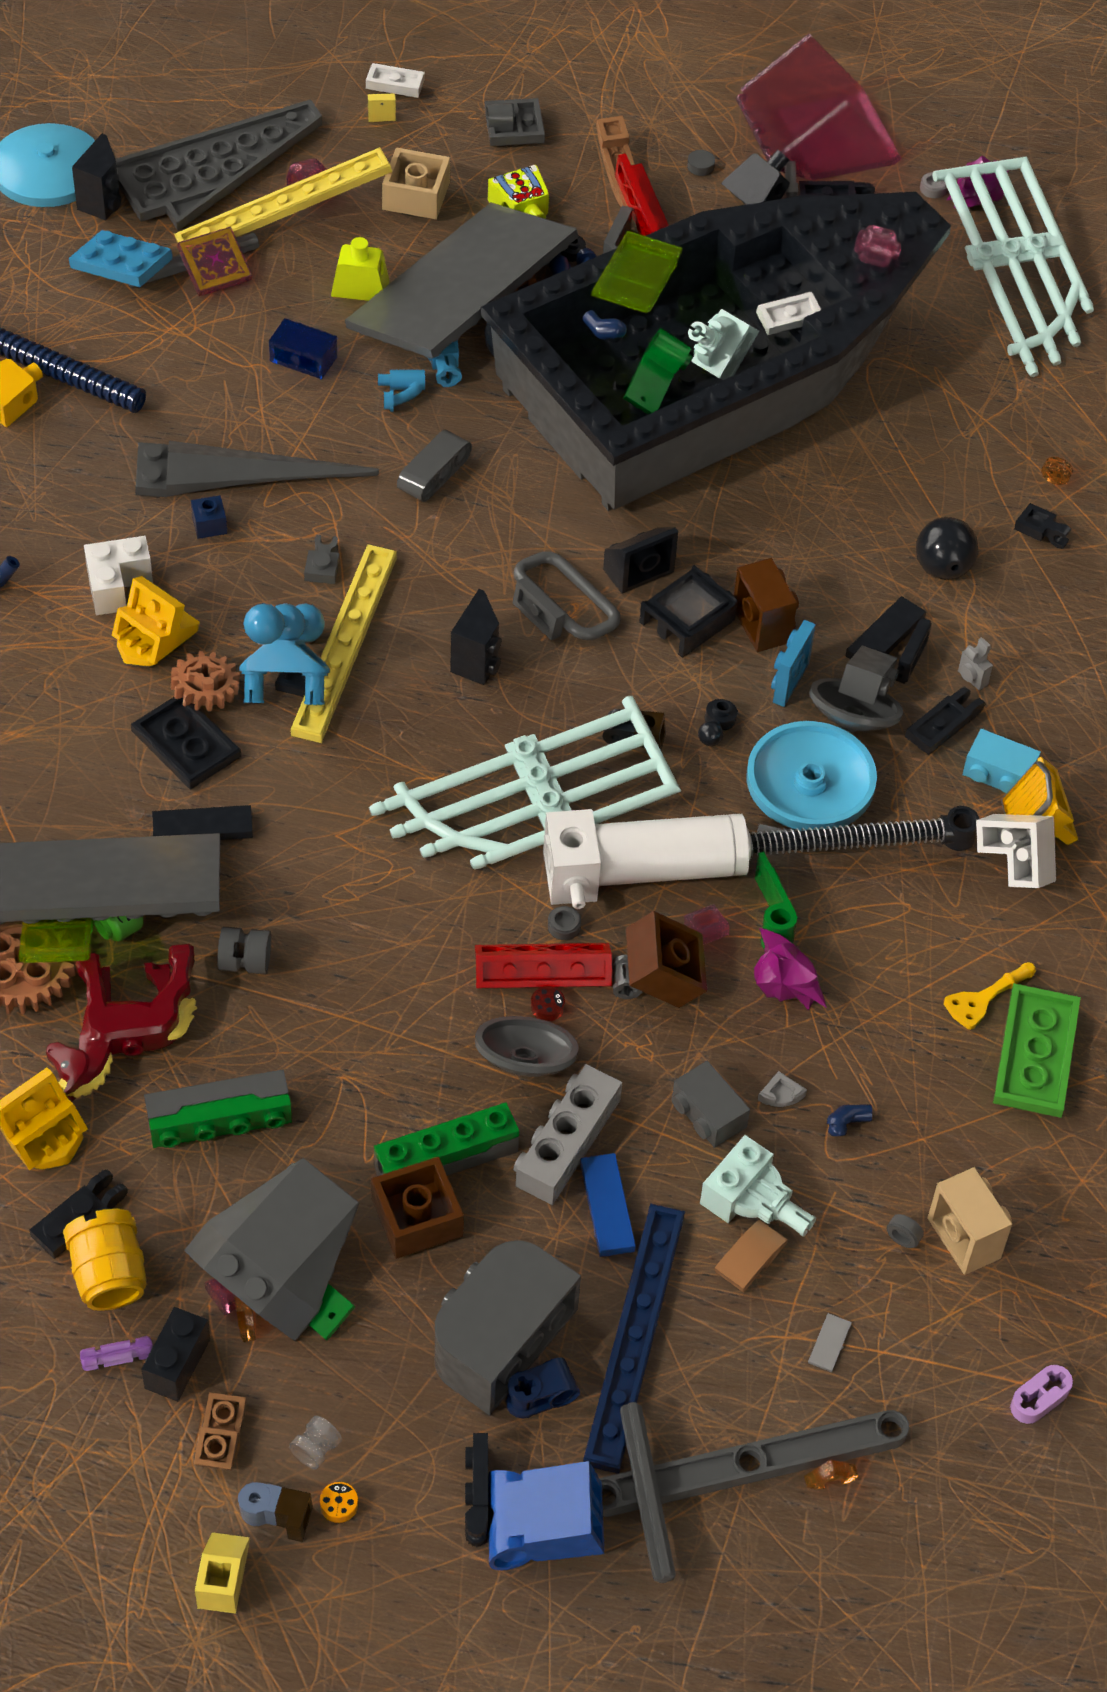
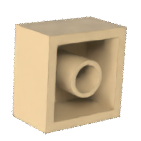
M396 148L390 162L392 172L385 175L382 183V210L437 220L450 183V157Z
M975 1167L937 1183L928 1220L963 1274H969L1001 1259L1012 1227V1219L1008 1210L1004 1206H1000L993 1196L992 1187L988 1180L984 1177L981 1178Z

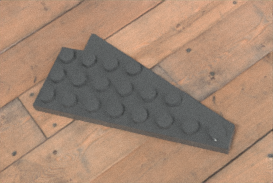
M310 99L117 158L119 187L141 222L167 214L177 230L182 229L321 126L322 115Z

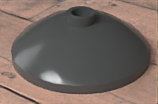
M839 678L819 679L811 685L809 695L814 705L829 720L838 724L846 731L868 732L890 728L901 721L903 708L898 701L888 694L885 697L880 696L873 705L838 692L842 681Z
M506 1016L491 1019L480 1025L475 1034V1046L479 1053L492 1065L517 1076L540 1077L561 1072L571 1066L576 1061L578 1055V1043L572 1034L556 1024L537 1018Z

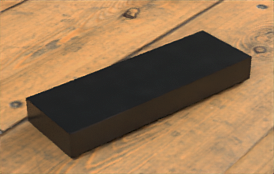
M901 596L846 649L845 656L851 659L862 645L889 654L916 628L920 618H925L926 611Z
M251 805L152 811L153 836L220 833V840L253 838Z

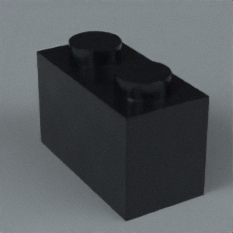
M177 1307L173 1308L141 1369L145 1389L177 1402L179 1401L210 1341L208 1319Z

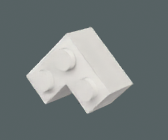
M146 536L84 545L87 572L96 616L116 613L118 608L126 606L124 587H130L133 578L143 576L153 583Z
M992 814L976 820L977 852L1007 854L1009 887L1040 888L1056 881L1054 816Z

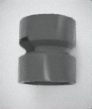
M223 926L218 946V970L238 972L241 967H244L247 973L266 975L271 955V931L251 929L248 934H245L242 928ZM239 943H245L244 958L238 957Z

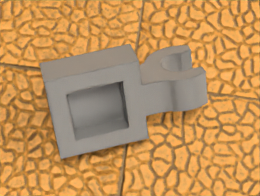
M982 637L978 640L975 648L969 645L962 651L958 672L963 679L970 682L978 690L983 689L989 684L993 667L987 660L991 645Z

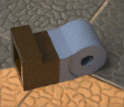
M258 1482L249 1483L241 1489L238 1494L239 1509L242 1519L251 1526L270 1524L286 1528L288 1539L303 1542L313 1509L311 1493Z

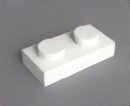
M372 63L366 78V89L418 98L425 81V72Z
M808 292L758 305L756 313L767 335L802 327L804 317L821 310L813 293Z

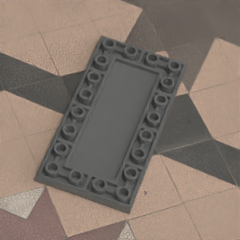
M490 202L345 319L346 328L356 331L361 335L370 336L384 343H390L404 350L433 359L439 356L441 351L452 342L457 341L465 331L478 323L482 318L481 306L514 293L525 281L530 280L543 266L548 265L561 251L566 250L578 238L577 229Z
M220 833L0 843V925L10 921H22L27 924H33L40 920L53 919L60 922H70L75 918H92L93 920L100 921L117 916L138 919L144 915L174 917L177 914L194 913L199 916H205L212 912L220 911Z

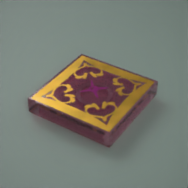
M231 226L184 240L177 244L178 251L198 296L252 280L251 271Z

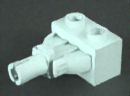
M721 309L718 314L708 321L709 326L699 321L694 322L691 326L696 329L695 331L689 329L688 335L693 341L699 342L694 346V357L691 362L716 377L725 380L735 375L759 330Z
M746 1135L742 1137L703 1182L700 1204L727 1223L736 1214L747 1218L758 1217L767 1224L771 1220L777 1221L779 1219L804 1237L816 1221L815 1216L790 1201L793 1190L782 1183L778 1170L772 1165L774 1154Z

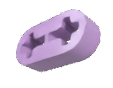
M1059 1365L1045 1367L1014 1393L1010 1405L1011 1413L1022 1423L1030 1424L1037 1422L1067 1398L1073 1384L1072 1375L1067 1369ZM1049 1380L1052 1382L1057 1380L1062 1382L1060 1388L1054 1386L1049 1391L1045 1390ZM1035 1397L1038 1398L1034 1409L1031 1407L1024 1409L1021 1406L1023 1400L1030 1402Z

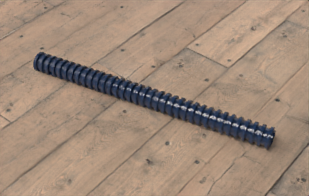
M0 328V356L14 360L16 363H21L23 366L36 363L46 376H52L53 379L67 383L69 386H75L76 389L83 390L93 396H98L99 399L114 403V405L121 406L132 413L139 412L146 400L145 389L138 388L127 381H122L120 378H114L111 374H106L104 371H99L94 367L91 368L88 364L75 361L74 358L67 357L57 351H52L41 344L29 341L27 338Z

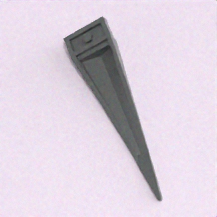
M169 441V445L138 442L135 495L169 497L214 488L270 481L379 475V469Z

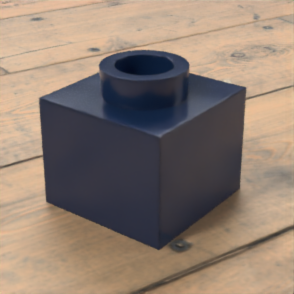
M221 495L190 500L197 539L227 534V521Z

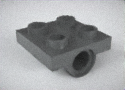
M538 98L484 101L490 146L545 143V132Z

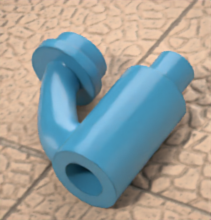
M390 370V374H378V386H390V392H384V410L394 412V406L410 401L418 396L422 390H425V370ZM394 390H404L398 394H394Z

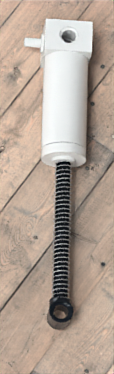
M957 806L952 808L948 815H941L937 821L933 818L931 821L928 819L925 821L920 819L918 822L913 820L912 823L907 820L906 823L901 821L900 824L895 821L894 824L883 822L881 825L879 823L875 825L870 823L868 826L865 823L863 826L858 824L857 827L852 824L851 827L845 825L844 828L840 825L838 828L833 826L832 829L829 826L826 829L820 827L819 830L817 827L813 830L809 827L807 830L802 828L801 831L796 828L795 831L790 829L788 832L784 829L782 832L777 830L776 833L771 830L770 833L765 831L762 834L759 831L758 834L755 832L750 834L743 814L595 824L592 809L546 812L543 854L551 905L572 903L574 908L581 909L586 905L585 902L597 901L599 886L747 875L749 860L753 853L758 855L760 852H765V854L769 852L771 855L772 852L778 854V851H782L784 854V851L790 853L791 850H794L796 853L797 850L803 852L806 849L809 852V849L815 851L818 848L820 851L822 848H825L827 851L828 848L834 850V847L838 849L844 847L846 849L847 846H850L852 849L853 846L859 848V845H862L864 848L865 845L871 847L874 844L877 847L878 844L883 846L886 843L888 846L890 843H893L895 846L896 843L902 845V842L906 844L912 842L914 844L915 841H918L920 844L921 841L926 843L927 840H930L931 843L933 840L937 842L940 840L941 844H945L952 850L965 851L974 844L977 834L976 820L980 818L972 808Z

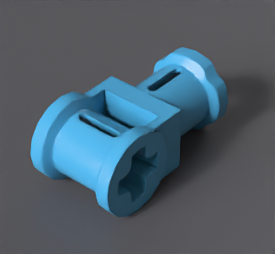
M457 340L441 351L439 356L433 359L428 358L431 361L432 369H437V383L443 387L455 386L462 379L461 370L457 368L459 367ZM446 372H448L449 379L446 378Z

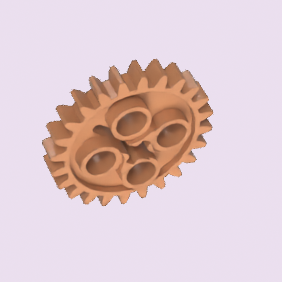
M40 920L38 923L27 924L22 921L5 922L0 926V951L6 950L0 952V979L8 978L3 981L0 980V1007L5 1005L7 1014H10L14 1007H19L20 1013L25 1014L26 1006L29 1005L36 1012L39 1011L38 1003L41 1001L51 1006L50 996L54 995L61 998L63 996L61 987L70 988V977L76 974L73 942L68 940L67 932H60L57 923L48 927L47 920Z

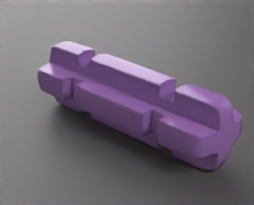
M149 1336L135 1338L136 1342L130 1343V1340L101 1345L99 1350H95V1347L82 1349L80 1351L82 1368L84 1371L99 1369L98 1365L104 1364V1367L133 1362L135 1357H139V1360L147 1359L153 1348L152 1340Z

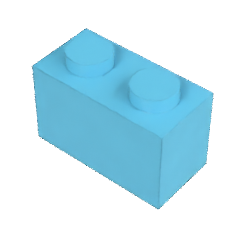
M980 729L967 755L962 775L1007 793L1032 764L1038 761L1041 751Z

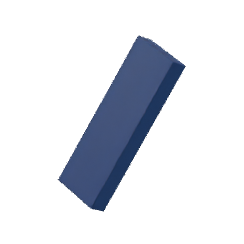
M616 1154L581 1158L580 1166L599 1257L635 1252V1241Z

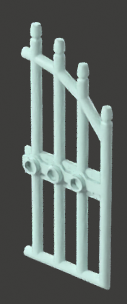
M1027 156L933 171L934 182H945L972 244L965 246L970 266H973L974 271L983 270L1014 343L1007 346L1008 354L1010 356L1020 355L1030 377H1035L1039 374L1030 349L1043 344L1046 353H1048L1051 363L1054 366L1061 363V356L1059 351H1057L1053 337L1063 327L1071 345L1078 347L1081 344V338L1079 333L1076 332L1077 329L1071 318L1077 300L1081 302V307L1086 314L1092 313L1094 307ZM1008 170H1021L1048 232L1034 234L1008 176ZM996 174L1023 236L1008 237L981 175ZM970 177L997 238L996 241H982L956 179ZM1060 257L1071 282L1065 302L1047 264L1046 259ZM1034 261L1058 315L1049 326L1045 322L1020 263ZM1009 266L1038 334L1025 339L994 267Z
M627 696L622 700L625 709L541 741L537 740L535 734L515 738L513 742L505 744L506 754L409 790L405 782H399L394 785L397 795L387 798L383 802L379 801L372 804L369 810L372 816L384 814L387 810L392 811L406 806L415 818L406 821L405 824H398L389 829L393 839L426 828L442 837V839L421 847L420 852L423 858L436 855L437 852L442 853L460 846L486 852L485 855L480 854L470 860L473 869H481L486 867L487 864H494L543 845L546 812L572 811L569 806L570 803L654 771L658 772L664 785L593 811L594 823H601L681 792V789L634 697ZM630 720L638 733L551 767L544 754L550 750ZM643 745L651 758L565 792L562 791L556 779ZM511 765L514 766L520 778L430 813L418 802V800ZM526 790L532 803L460 832L442 823L445 820ZM536 816L539 817L544 828L541 832L509 844L481 838Z

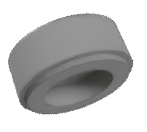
M933 172L925 174L921 178V193L929 198L943 197L947 193L945 182H934Z

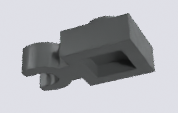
M321 535L315 537V550L308 551L304 581L335 584L339 566L337 536H333L332 542L328 545L321 543Z

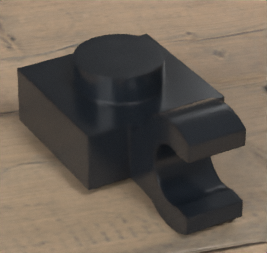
M1030 503L1015 521L1014 530L1039 541H1042L1046 536L1052 545L1059 549H1064L1069 542L1066 536L1071 531V528L1066 524L1057 523L1056 514Z

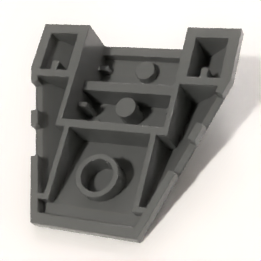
M302 1158L207 1221L184 1251L202 1269L258 1315L296 1342L320 1311L323 1303L322 1298L329 1280L332 1279L335 1271L334 1266L340 1250L345 1244L360 1203Z

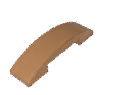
M623 115L596 119L599 145L612 191L619 206H627L615 178L618 155L626 153L630 164L635 165L628 145L629 134Z

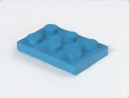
M101 230L69 257V263L72 269L141 287L169 263L173 256L170 248Z

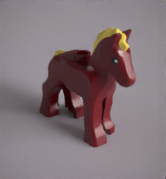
M190 944L172 945L168 953L170 964L144 963L147 979L158 990V994L152 1002L111 1001L110 966L102 967L100 956L96 953L78 954L75 957L77 972L87 986V1006L79 1036V1049L69 1047L61 1042L50 1043L46 1048L47 1059L57 1070L61 1079L59 1084L71 1102L82 1095H90L93 1089L98 1090L99 1085H104L105 1076L109 1075L111 1071L113 1054L124 1053L128 1056H136L143 1051L163 1049L187 1032L192 1019L195 1017L192 1013L197 1010V1006H195L196 1000L194 998H186L191 992L189 981L195 962L194 946ZM170 965H171L172 968H173L171 975H170Z

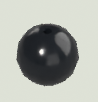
M952 517L936 518L922 529L917 538V560L926 573L935 578L944 580L957 579L965 575L972 568L978 557L977 536L971 527L960 519Z

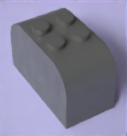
M508 1241L494 1247L480 1263L474 1262L469 1267L464 1276V1282L458 1289L452 1288L449 1290L441 1303L442 1307L435 1320L434 1350L435 1368L441 1380L490 1416L509 1393L508 1383L512 1375L529 1369L578 1310L581 1275L537 1245L526 1241Z

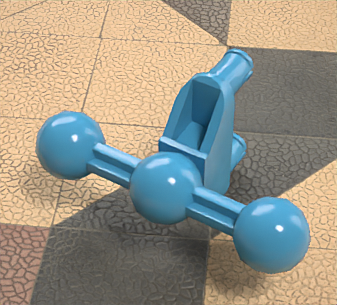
M262 603L252 607L246 613L243 622L245 633L252 641L263 646L239 666L241 674H245L243 703H264V674H267V672L302 673V676H305L304 704L325 705L324 676H328L330 668L305 645V643L315 641L323 633L325 620L321 611L314 605L307 603L298 604L297 606L283 603L275 607L271 604Z

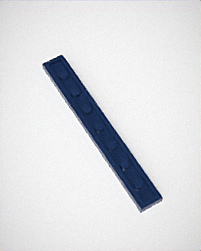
M650 1203L583 1462L589 1461L595 1469L616 1474L620 1473L626 1449L620 1408L630 1402H638L685 1211Z

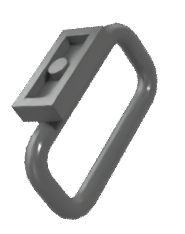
M543 551L531 555L516 564L513 571L517 583L512 603L551 641L561 636L562 628H565L576 638L594 640L614 631L619 626L621 617L617 608L559 554ZM541 564L554 565L608 616V620L591 628L580 626L527 576L526 571Z

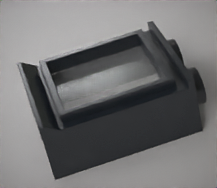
M693 565L689 572L648 601L641 602L639 623L644 626L650 622V619L656 618L658 620L657 633L659 637L665 640L674 633L680 638L678 655L684 658L735 621L738 600L730 591L718 585L709 574L702 572Z

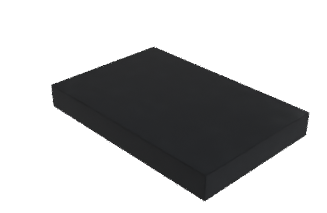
M173 697L131 723V731L191 790L242 757L241 749L200 709L196 711L194 708L195 704L191 703L188 706H184L183 698L175 699Z

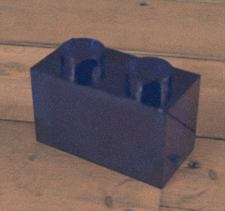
M284 318L269 339L270 362L323 379L338 357L337 336Z

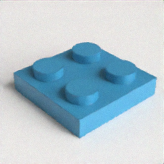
M804 620L798 631L792 630L787 641V650L785 652L780 651L774 664V669L778 671L771 684V689L775 690L773 703L785 707L810 662L816 624Z

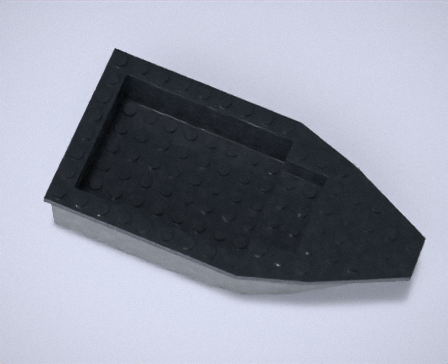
M917 192L786 198L702 211L481 306V316L491 326L496 374L502 380L503 391L508 396L514 395L528 411L529 421L581 480L586 478L600 493L602 505L607 511L615 510L780 433L829 405L863 365L900 300L949 236L951 225ZM808 292L813 293L821 310L804 317L802 327L767 335L756 313L758 305ZM721 309L759 330L758 335L734 376L722 380L690 361L684 371L679 369L674 374L657 411L648 415L623 399L650 341L660 328L690 346L689 354L693 357L694 346L699 342L689 338L688 330L695 331L696 328L691 325L698 321L709 326L708 321L718 314ZM593 310L601 319H619L626 324V334L621 338L599 339L583 322V316L586 312Z

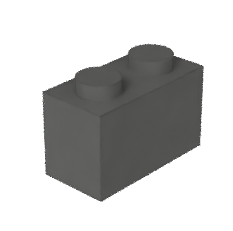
M862 645L848 661L838 692L874 705L880 696L885 697L889 687H893L899 672L898 669L894 668L897 658Z
M708 1060L674 1080L672 1093L674 1107L680 1114H685L692 1121L696 1133L702 1139H707L714 1148L747 1128L750 1108Z

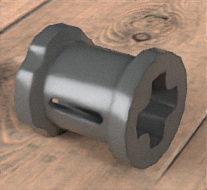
M628 955L615 957L612 960V971L615 973L616 983L613 985V994L622 999L637 998L643 992L630 986L631 989L628 987Z

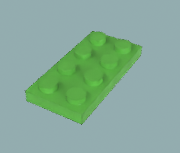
M1013 983L993 1098L994 1104L1062 1117L1081 997Z

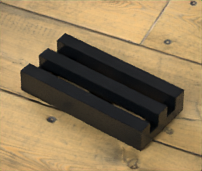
M920 618L899 659V666L897 668L899 672L896 681L903 684L908 682L928 642L932 625L930 620Z

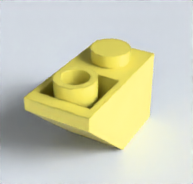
M211 1533L202 1553L195 1586L197 1609L236 1614L250 1537Z

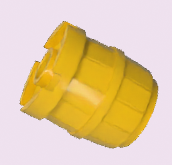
M124 1209L95 1211L97 1218L86 1222L84 1215L68 1223L63 1230L66 1248L70 1251L73 1279L76 1281L82 1302L87 1304V1307L92 1310H113L132 1304L143 1296L147 1285L144 1256L136 1237V1222L131 1212Z

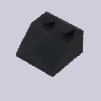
M102 133L72 166L77 210L106 221L113 212L119 209L121 196L119 193V175L117 174L116 159L107 135Z
M657 527L650 531L639 533L635 537L621 543H615L605 549L603 570L621 594L674 572L678 530L676 527Z
M478 589L451 631L450 672L485 685L490 675H496L499 670L501 658L498 657V651L502 638L499 637V622L484 590Z

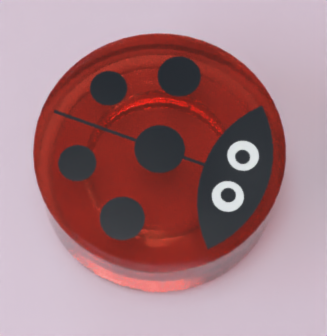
M544 986L538 988L532 994L531 1011L536 1018L554 1021L563 1014L565 997L559 989Z

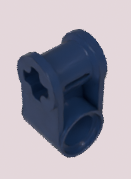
M554 1358L539 1366L512 1375L508 1383L509 1394L507 1395L506 1406L513 1416L522 1419L529 1418L552 1408H559L570 1404L578 1398L580 1389L564 1358Z

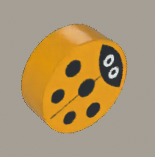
M334 1482L326 1486L320 1495V1509L323 1516L334 1523H343L350 1520L358 1509V1496L355 1489L344 1482Z

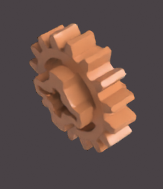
M199 651L198 657L188 653L186 661L178 659L177 667H172L170 688L175 690V699L183 698L184 706H188L191 703L195 704L194 708L196 711L201 706H206L208 712L212 711L213 705L223 709L224 701L232 703L234 695L239 693L240 672H236V664H227L226 656L217 659L216 652H212L210 656H205L203 651Z

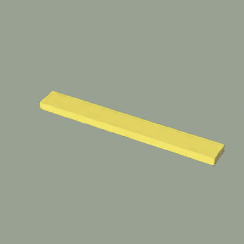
M379 147L174 234L176 241L181 248L180 243L228 228L231 229L234 238L242 236L391 173V165ZM228 233L221 236L224 237L225 235H227V239L229 240ZM217 238L215 244L226 241V239ZM214 239L208 242L200 243L196 246L187 245L185 247L190 252L188 246H194L192 248V251L203 248L201 244L205 246L213 245L212 243Z
M367 544L320 657L330 668L328 676H324L325 705H305L304 696L291 727V736L322 743L397 559V551Z

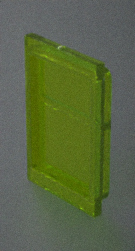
M627 231L594 286L591 296L644 313L651 311L678 263L682 248Z
M75 918L70 922H60L56 919L40 920L33 924L23 922L19 962L38 963L88 960L91 956L93 919Z

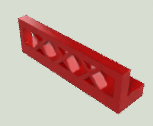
M626 153L618 155L615 178L627 206L633 208L632 217L640 236L644 237L669 226L642 163L631 165Z
M609 943L475 945L476 988L612 986V952Z

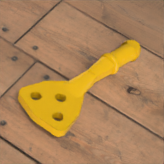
M1027 962L1016 970L1005 973L996 983L980 992H959L948 995L944 999V1006L957 1022L969 1030L974 1029L984 1019L988 1004L999 993L1012 989L1013 983L1018 984L1027 978L1033 977L1036 967L1034 964Z

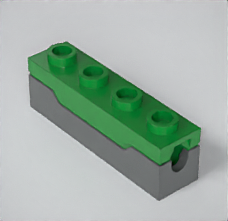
M284 1069L144 1094L153 1148H171L184 1142L195 1140L209 1141L217 1136L228 1134L242 1135L250 1130L266 1127L274 1129L284 1124L292 1123L291 1102Z
M507 1102L374 1145V1168L377 1175L380 1176L439 1156L445 1173L448 1176L517 1153L519 1148V1128Z

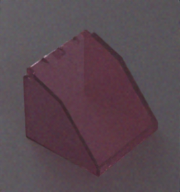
M810 33L742 86L740 89L744 94H739L736 97V102L744 114L766 160L768 161L778 149L790 161L796 162L797 177L809 180L823 179L891 166L902 159L864 88Z

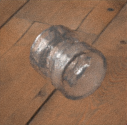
M315 1415L306 1424V1431L302 1435H297L289 1444V1448L303 1464L316 1470L325 1461V1454L328 1450H334L342 1441V1437L330 1422Z

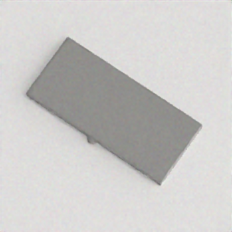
M828 1313L808 1363L832 1372L839 1353L844 1348L843 1343L852 1322Z

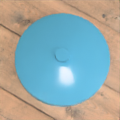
M36 124L14 131L0 142V191L18 203L35 207H55L76 201L72 166L95 140L84 131L64 124Z
M798 721L776 727L766 733L756 743L748 760L747 786L754 802L768 817L792 829L798 828L801 831L802 828L807 830L810 827L813 830L817 827L819 830L820 827L826 829L829 826L832 829L833 826L838 828L840 825L842 827L849 825L867 810L875 793L877 771L870 752L854 735L831 724L817 721Z

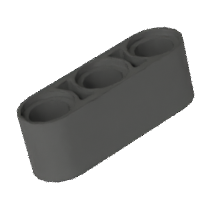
M446 429L442 430L401 471L397 480V488L422 502H426L467 461L472 451V444Z

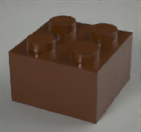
M772 558L737 567L734 597L738 600L736 616L756 652L787 644L792 630L796 627L795 614L796 609L799 608V601L796 593L790 591L786 584L783 570L777 568Z
M652 911L626 928L629 986L678 1008L707 992L702 933L656 911Z
M439 1156L371 1178V1200L396 1259L463 1237L464 1215Z

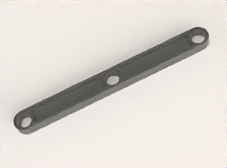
M887 1410L654 1465L661 1504L895 1449L902 1446L909 1431V1422L902 1413L895 1410ZM886 1422H894L900 1426L902 1433L897 1437H889L883 1433L881 1426ZM745 1455L754 1456L758 1459L760 1467L754 1471L744 1470L739 1464V1459ZM632 1471L600 1478L602 1489L610 1490L616 1497L612 1504L603 1506V1517L639 1510Z

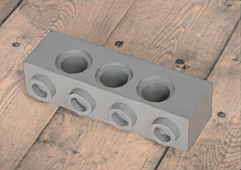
M585 1064L579 1075L574 1073L568 1081L565 1089L567 1093L562 1101L557 1099L552 1105L548 1115L550 1119L544 1127L540 1125L536 1129L529 1151L527 1153L522 1152L517 1158L513 1168L516 1172V1187L553 1205L580 1164V1159L585 1156L620 1102L622 1082ZM582 1104H583V1105H587V1106H589V1107H588V1108H580V1107H578V1105H582ZM567 1130L572 1132V1134H562L560 1132ZM544 1157H553V1158H555L556 1160L546 1161V1160H544V1159H542V1158H544Z

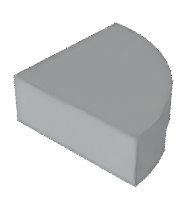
M778 1071L759 1093L758 1101L774 1107L790 1106L801 1101L806 1096L807 1089Z

